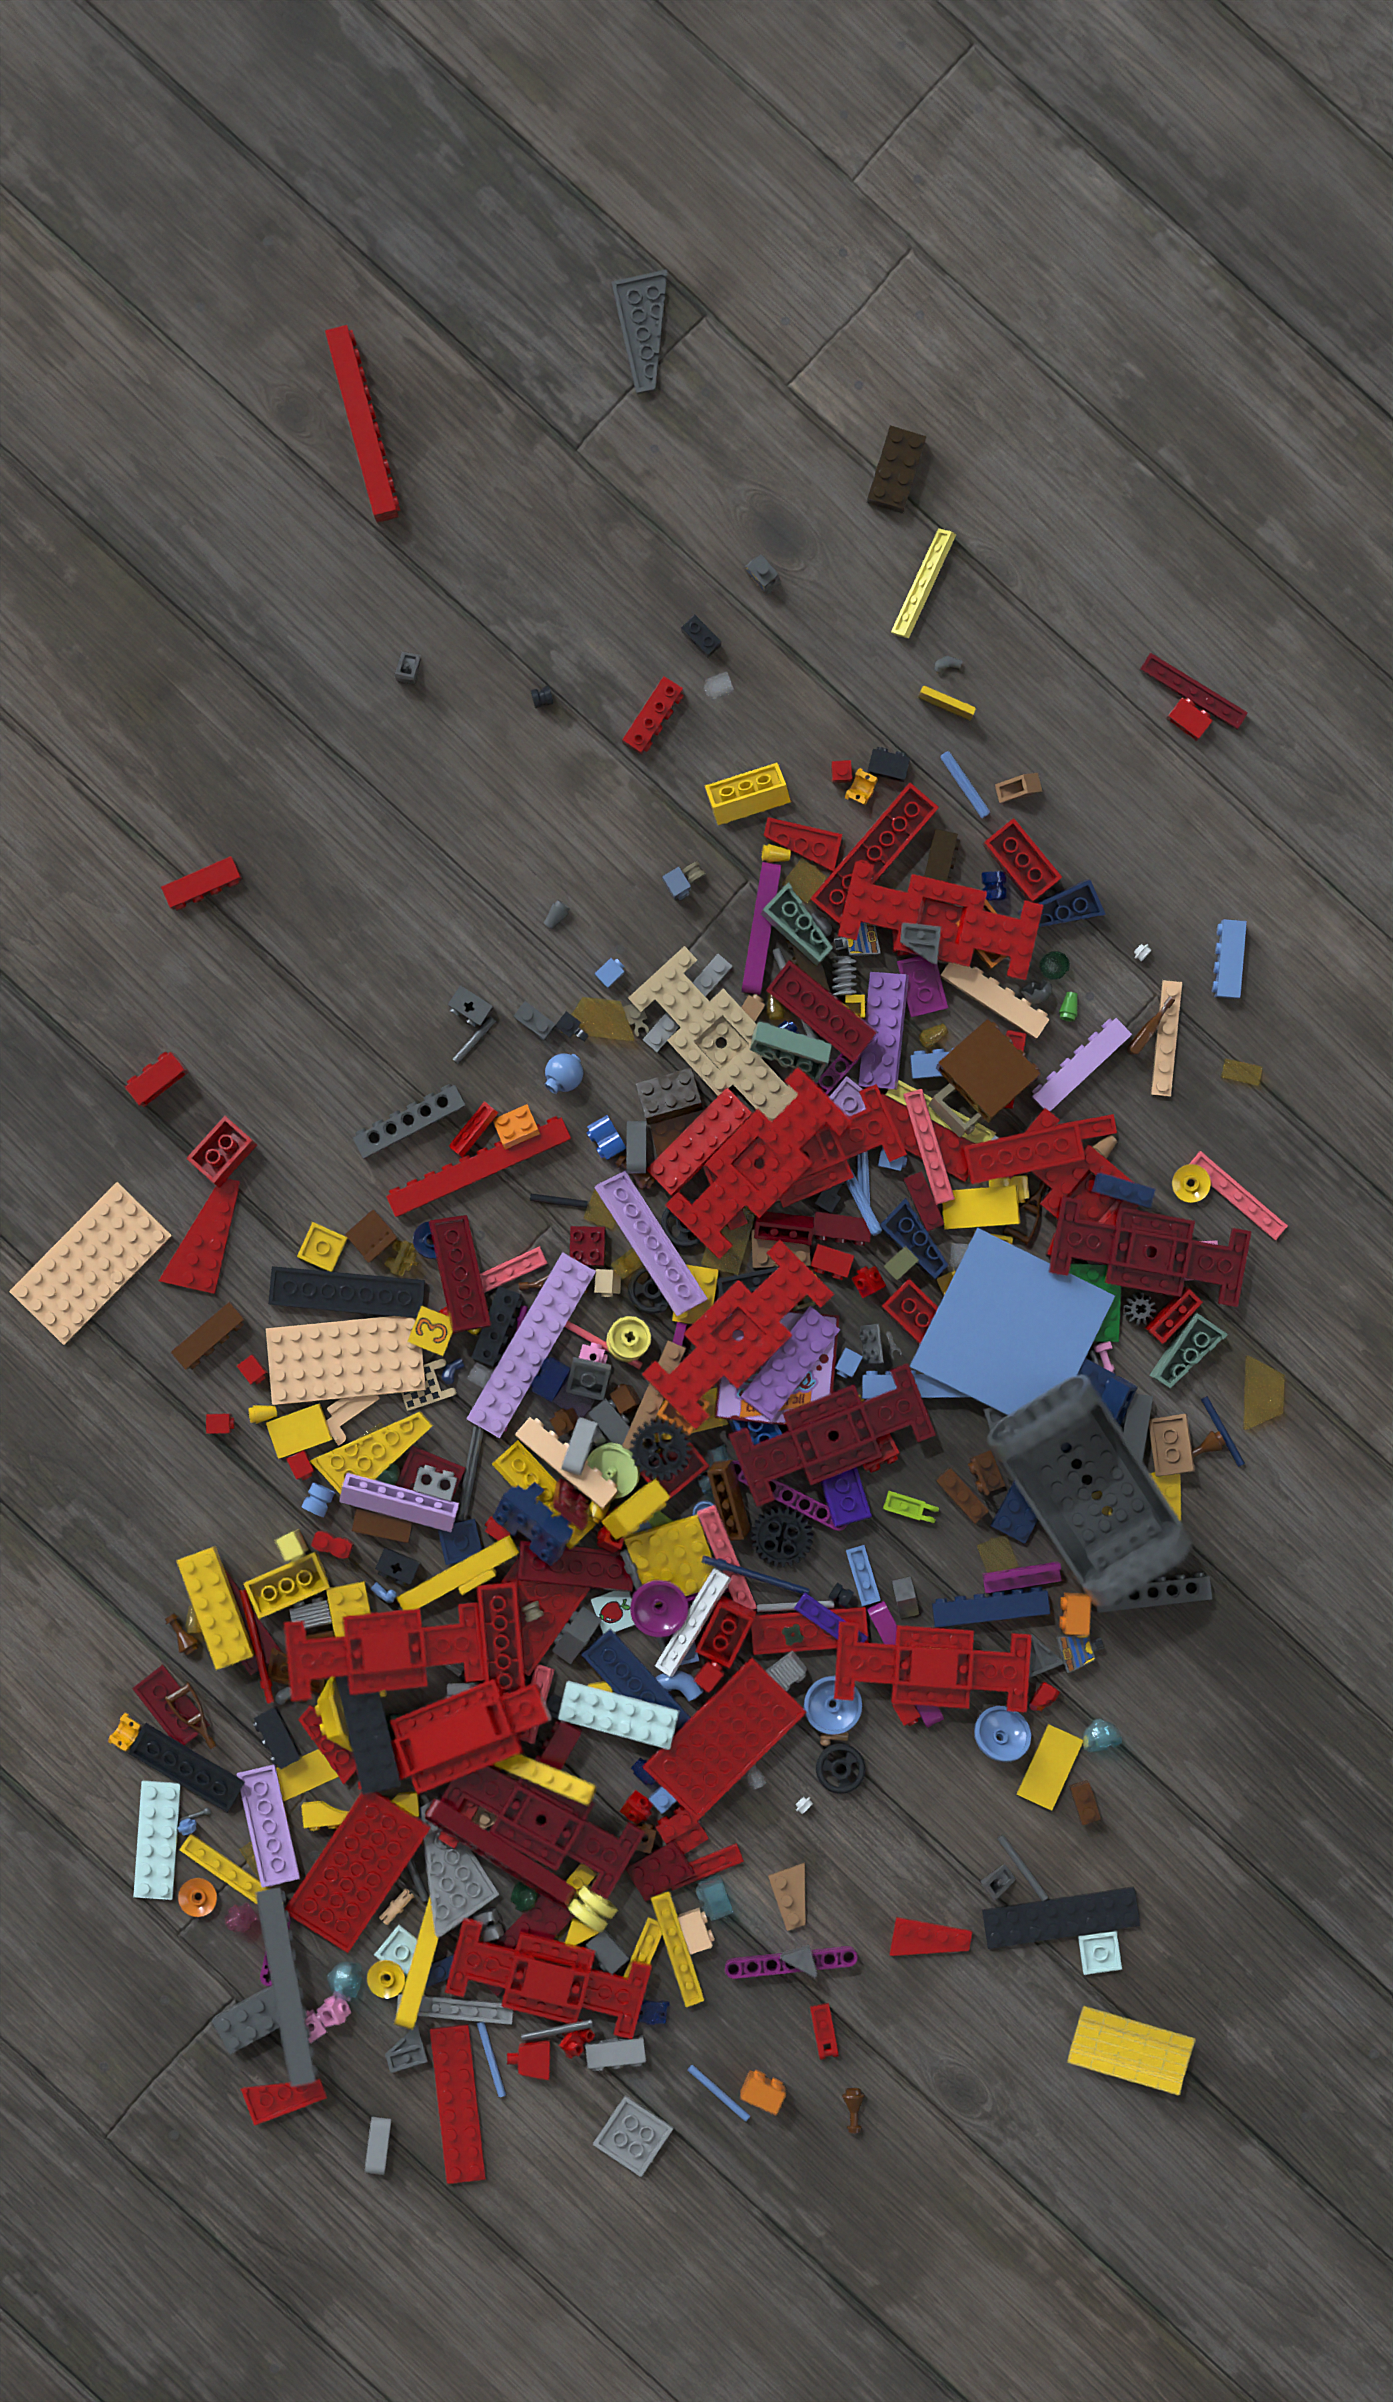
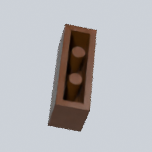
M950 1467L935 1479L974 1524L989 1512Z
M358 1507L356 1508L352 1531L409 1543L414 1522Z

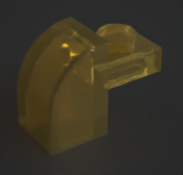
M632 1247L611 1265L615 1272L624 1279L643 1265V1262Z

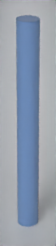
M479 2021L477 2026L498 2097H502L506 2093L484 2022Z
M694 2065L688 2068L687 2071L745 2122L748 2120L750 2115Z

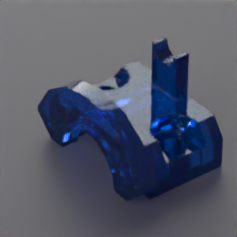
M643 1999L640 2008L643 2013H639L637 2022H644L647 2025H655V2023L666 2024L667 2006L670 2005V2002Z

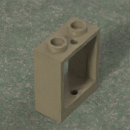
M949 1083L932 1098L929 1106L961 1138L965 1133L967 1135L972 1133L978 1122L982 1124L986 1120L977 1113L967 1123H964L944 1102L957 1091Z

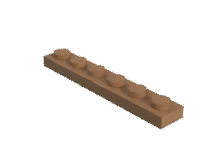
M668 1341L658 1364L670 1374L679 1365L686 1348ZM650 1383L622 1445L623 1448L628 1450L634 1446L630 1444V1441L635 1439L632 1436L633 1433H639L637 1428L638 1426L644 1428L643 1423L645 1421L650 1425L651 1418L655 1420L664 1399Z

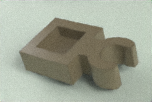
M634 1004L624 1006L623 1009L629 1025L635 1024L636 1026L634 1029L635 1035L639 1037L638 1029L641 1027L646 1030V1033H649L648 1026L643 1023V1020L647 1019L645 1011L640 1012Z

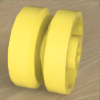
M627 1316L618 1319L612 1325L607 1334L606 1345L609 1353L615 1359L621 1362H632L644 1355L650 1344L651 1334L648 1326L637 1317ZM626 1337H629L631 1342H627Z
M584 1885L578 1892L582 1900L573 1899L568 1908L585 1924L602 1933L607 1926V1921L604 1917L613 1918L618 1909L608 1899L591 1891V1887L588 1885Z

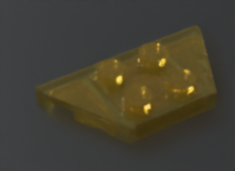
M582 997L571 1014L582 1023L579 1028L587 1033L589 1037L634 1042V1036L621 1001Z
M1251 1356L1245 1357L1244 1430L1282 1414L1284 1403V1374Z

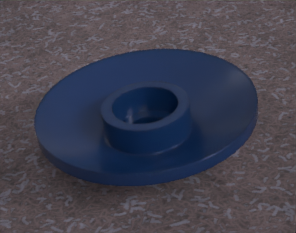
M429 1221L424 1222L414 1231L413 1245L416 1251L423 1257L436 1259L434 1245L427 1243V1239L432 1240Z

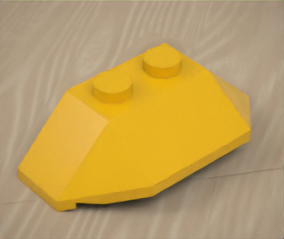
M335 1676L330 1677L317 1700L318 1705L314 1706L317 1717L321 1716L323 1724H319L322 1736L326 1735L327 1739L352 1752Z

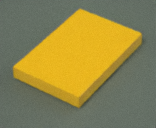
M925 685L922 687L918 697L968 720L972 719L976 710L971 705Z
M320 1403L266 1422L278 1459L333 1440Z

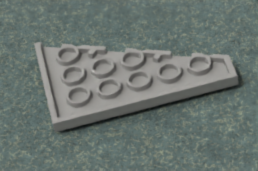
M435 1797L419 1808L420 1819L431 1826V1829L423 1839L434 1930L436 1937H440L463 1921L464 1918H467L497 1897L499 1893L470 1848L459 1842L456 1849L438 1839L442 1830L424 1818L433 1800H438Z

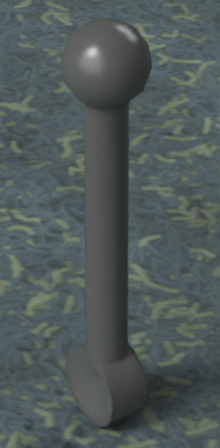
M205 1808L204 1811L178 1818V1825L187 1818L192 1819L204 1814L209 1815L211 1810L210 1808Z

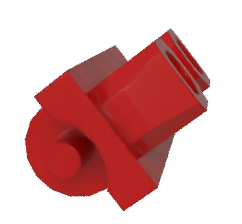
M590 2028L562 2033L564 2039L559 2044V2047L565 2052L567 2058L572 2059L574 2055L580 2056L583 2052L582 2045L585 2041H592L595 2034Z

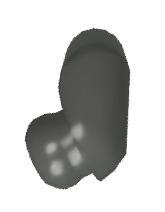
M945 656L935 662L934 670L940 674L949 666L960 670L963 660Z
M286 1687L276 1694L277 1704L283 1705L285 1701L291 1698L290 1687Z

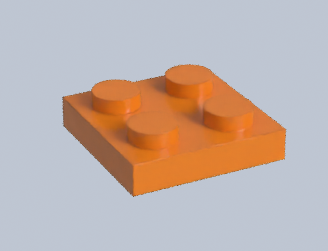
M528 1104L493 1120L504 1149L540 1134Z

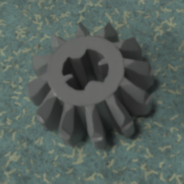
M1140 1293L1139 1299L1136 1294H1133L1134 1301L1130 1298L1126 1299L1130 1306H1123L1124 1309H1129V1312L1124 1313V1315H1132L1128 1320L1129 1322H1133L1136 1318V1325H1139L1141 1320L1146 1325V1317L1149 1320L1154 1319L1150 1313H1156V1310L1150 1307L1156 1304L1155 1302L1148 1303L1151 1300L1150 1296H1147L1144 1300V1293ZM1136 1305H1143L1144 1308L1142 1309H1144V1312L1137 1314L1136 1310L1138 1309H1135Z

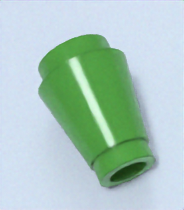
M1066 992L1059 1010L1060 1019L1075 1021V1017H1077V993Z

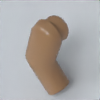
M848 1732L840 1734L822 1733L820 1744L829 1746L830 1740L847 1741Z

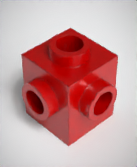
M865 1266L857 1271L858 1275L852 1278L862 1299L886 1286L876 1266L869 1269Z
M635 1790L625 1801L619 1812L638 1825L642 1819L646 1821L652 1813L650 1809L653 1803L646 1796Z

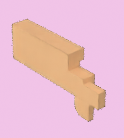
M378 1395L341 1398L327 1408L332 1417L326 1421L331 1436L338 1446L346 1440V1435L340 1426L380 1399Z

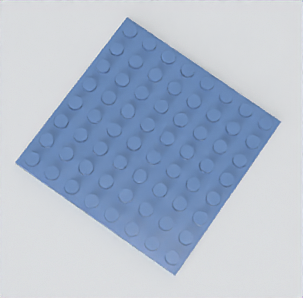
M977 1228L910 1367L1009 1415L1067 1378L1077 1376L1115 1296L1070 1273L1068 1276L1049 1273L1050 1263Z

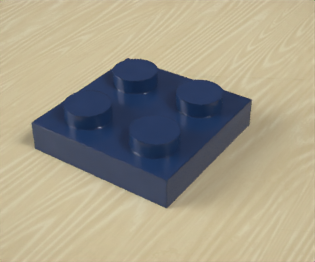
M475 1518L454 1523L451 1532L438 1529L446 1565L461 1562L482 1550Z

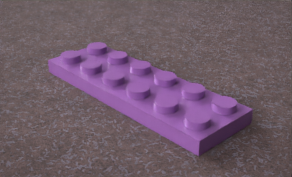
M870 972L865 1021L877 1030L878 1034L862 1053L859 1076L860 1087H870L877 1084L878 1088L897 1090L909 978L907 974Z
M809 1306L790 1331L793 1336L769 1358L740 1398L771 1421L840 1329Z

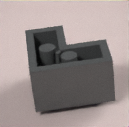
M584 1606L579 1612L575 1610L569 1619L571 1624L567 1623L554 1640L556 1645L552 1651L570 1664L585 1646L602 1620Z

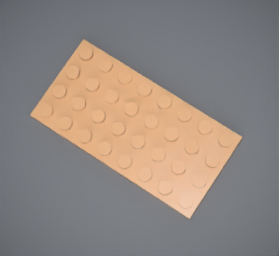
M116 1182L9 1292L65 1345L173 1235L119 1182Z
M388 1316L266 1328L272 1405L426 1390L422 1347L407 1342L416 1318Z

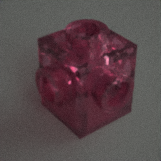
M248 1902L240 1906L234 1905L227 1910L229 1914L224 1916L227 1928L234 1933L239 1931L244 1933L251 1928L250 1924L258 1919Z

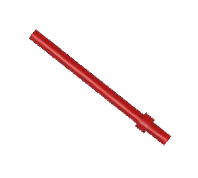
M246 1589L240 1590L261 1677V1689L264 1690L266 1702L271 1703L274 1702L271 1689L273 1685L271 1678L268 1677L249 1596Z

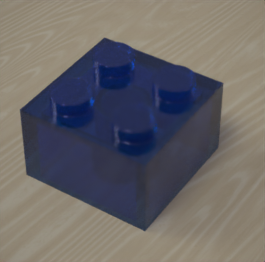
M551 1356L549 1359H544L540 1367L543 1371L540 1376L536 1375L531 1383L533 1387L531 1391L552 1402L571 1367Z

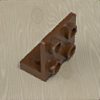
M375 1210L370 1211L345 1234L368 1263H371L399 1238Z
M991 1450L969 1458L971 1463H968L971 1474H976L978 1481H975V1484L980 1493L983 1492L987 1496L990 1494L989 1492L1005 1486Z

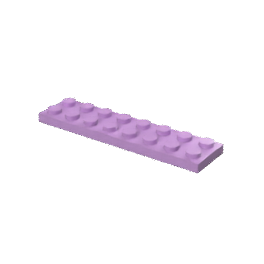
M626 1171L595 1186L594 1188L675 1314L679 1316L705 1302L708 1298Z

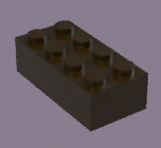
M890 425L866 503L903 514L927 436Z

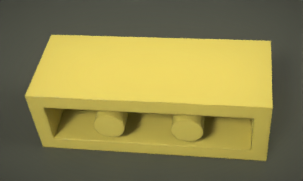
M300 1529L276 1540L285 1561L291 1560V1562L299 1560L306 1556L305 1552L309 1550Z

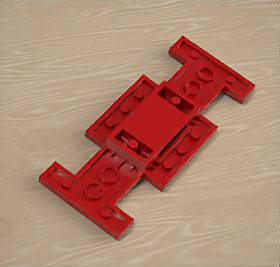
M855 861L838 937L856 941L860 924L863 922L898 931L894 950L919 955L900 943L902 923L941 927L937 960L969 967L973 949L1011 957L1007 976L1026 980L1043 905L1024 901L1020 919L983 911L986 891L912 874L908 892H902L870 884L874 865Z
M1044 1108L1024 1133L1054 1127L1060 1120L1048 1109ZM1090 1145L1084 1150V1160L1031 1171L1051 1188L1050 1192L1040 1202V1205L1057 1219L1062 1196L1082 1200L1079 1219L1114 1226L1116 1224L1118 1207L1136 1210L1139 1206L1092 1192L1097 1173H1103L1130 1182L1133 1181ZM1153 1246L1147 1248V1256L1152 1258L1156 1255V1249Z
M478 1602L458 1604L459 1624L422 1628L419 1608L343 1616L344 1636L306 1640L304 1621L284 1623L291 1701L311 1699L310 1679L348 1675L350 1694L428 1686L427 1666L454 1663L464 1664L465 1682L485 1680Z
M839 1621L834 1699L854 1701L855 1681L892 1684L891 1703L969 1708L970 1690L977 1689L1007 1691L1006 1711L1027 1712L1031 1634L1011 1633L1010 1652L973 1650V1630L896 1625L895 1644L858 1642L859 1623Z
M464 1918L445 1993L464 1997L467 1982L470 1979L505 1988L501 2007L569 2024L577 2023L582 2007L618 2016L613 2035L629 2039L633 2038L652 1967L651 1964L633 1960L629 1976L626 1978L591 1969L595 1956V1950L524 1932H520L516 1950L479 1941L483 1922ZM534 1957L540 1958V1959H544V1960H548V1961H552V1962H556V1963H560V1964H564V1965H568V1966H572V1967H571V1969H570V1968H566V1967H562V1966H558V1965H554V1964H550V1963H546V1962L534 1960Z

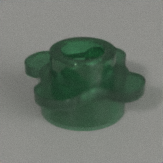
M798 1624L782 1629V1634L786 1638L785 1643L788 1646L803 1641L804 1637L800 1633V1626Z

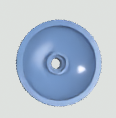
M835 1676L824 1677L816 1681L807 1691L804 1700V1709L807 1711L806 1717L814 1728L826 1734H840L848 1731L856 1724L862 1711L861 1696L855 1686L854 1701L834 1699ZM834 1700L836 1706L830 1707L829 1702Z
M994 1706L985 1710L976 1721L975 1739L980 1749L988 1757L1000 1762H1011L1019 1759L1028 1750L1031 1742V1732L1027 1721L1019 1712L1006 1711V1706ZM996 1736H999L1001 1741L997 1740Z

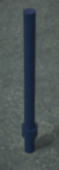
M705 1555L702 1558V1563L714 1566L717 1570L730 1571L799 1594H804V1592L809 1594V1588L727 1563L724 1559H714Z

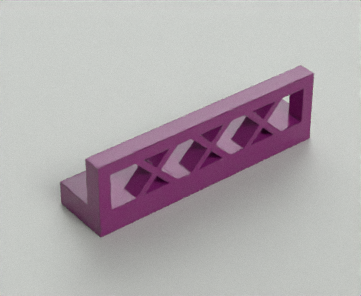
M1056 1561L982 1573L985 1593L1061 1581V1565Z

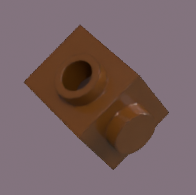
M620 1384L610 1394L619 1413L623 1415H629L638 1409L641 1404L636 1391L631 1385Z
M573 1407L566 1411L562 1408L554 1412L555 1417L550 1419V1422L559 1437L574 1429L579 1417Z
M642 1822V1825L638 1824L637 1827L643 1829L645 1834L635 1850L651 1854L657 1830L653 1828V1824Z

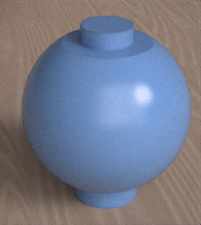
M566 1053L552 1057L545 1068V1077L548 1080L544 1084L545 1087L554 1094H557L558 1091L568 1092L575 1089L583 1078V1067L580 1063V1058L575 1054L570 1055Z

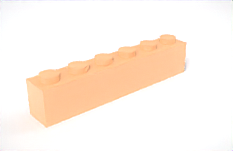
M948 963L940 975L942 979L1036 1040L1050 1020L1047 1018V1013L1039 1008L1036 1011L1030 1007L1031 1003L1026 999L1022 998L1020 1000L1015 997L1016 993L1006 987L1004 990L998 986L999 982L992 977L988 979L983 976L984 972L979 968Z
M529 1417L516 1432V1438L602 1510H605L619 1494L616 1489L618 1486L610 1479L606 1481L602 1478L603 1473L596 1467L590 1468L587 1465V1460L580 1476L561 1470L569 1445L566 1442L564 1444L559 1442L558 1435L552 1430L547 1432L543 1428L545 1425L539 1419L533 1420Z

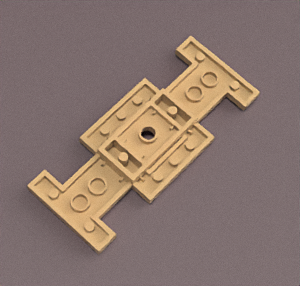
M684 946L628 999L640 1012L656 1000L681 1027L667 1041L717 1096L726 1088L734 1085L756 1110L760 1109L773 1121L798 1094L776 1075L762 1059L763 1056L750 1051L753 1032L757 1024L723 988L709 1001L687 978L684 972L697 959ZM724 1037L727 1040L726 1047L718 1048L715 1043L716 1039Z

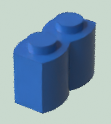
M608 1115L587 1126L589 1131L586 1133L592 1142H597L599 1147L596 1150L601 1158L605 1157L609 1160L627 1149Z

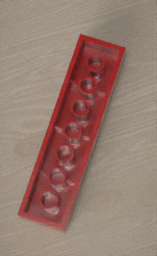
M909 783L809 901L839 926L855 861L874 865L870 884L874 885L937 812L939 807L913 784Z
M517 1581L488 1583L477 1586L485 1682L496 1679L502 1696L526 1687ZM526 1729L517 1733L518 1739L529 1738L530 1730Z

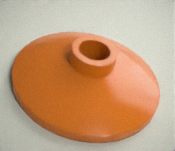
M203 1878L190 1879L180 1888L178 1894L179 1905L190 1916H205L216 1905V1890L209 1881ZM200 1893L202 1895V1899H196L195 1894Z

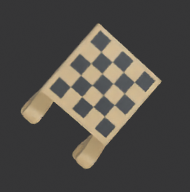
M445 1359L424 1365L426 1390L401 1393L407 1411L456 1395L455 1388L441 1391L434 1369L447 1365Z

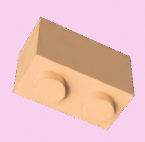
M699 1907L678 1915L690 1955L712 1947L714 1936L711 1929L707 1930L705 1923L708 1922L705 1911L701 1912Z

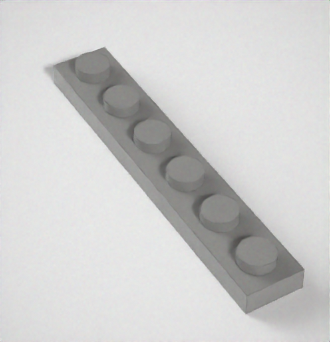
M717 954L692 983L706 997L732 968V965ZM666 1012L643 1038V1041L657 1053L680 1026Z
M403 1993L398 1994L397 2012ZM423 1995L417 2016L512 2024L513 2009L501 2007L502 2003Z

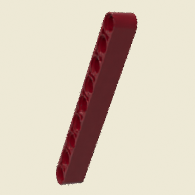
M433 1800L424 1816L429 1823L562 1908H568L576 1893V1889L445 1803Z

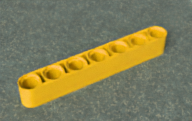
M509 1535L404 1592L396 1599L403 1610L418 1609L518 1554L519 1551Z
M430 1897L394 2025L412 2030L439 1938L435 1935Z

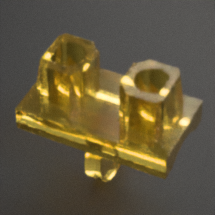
M395 1240L392 1250L399 1252L397 1258L388 1257L385 1266L392 1273L403 1277L405 1270L410 1271L412 1265L418 1267L419 1263L414 1261L417 1254L413 1252L415 1249L413 1243L405 1240Z

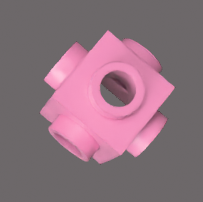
M592 1342L590 1346L582 1345L579 1358L593 1361L590 1359V1355L595 1353L597 1359L594 1361L606 1364L608 1355L604 1354L605 1350L602 1349V1345Z
M330 1996L317 2009L325 2027L344 2023L346 2017L352 2013L344 1996L336 1998L335 1996Z
M313 2009L311 2011L306 2010L307 2018L304 2019L305 2027L308 2026L310 2030V2038H308L310 2043L326 2033V2028L319 2014H316Z

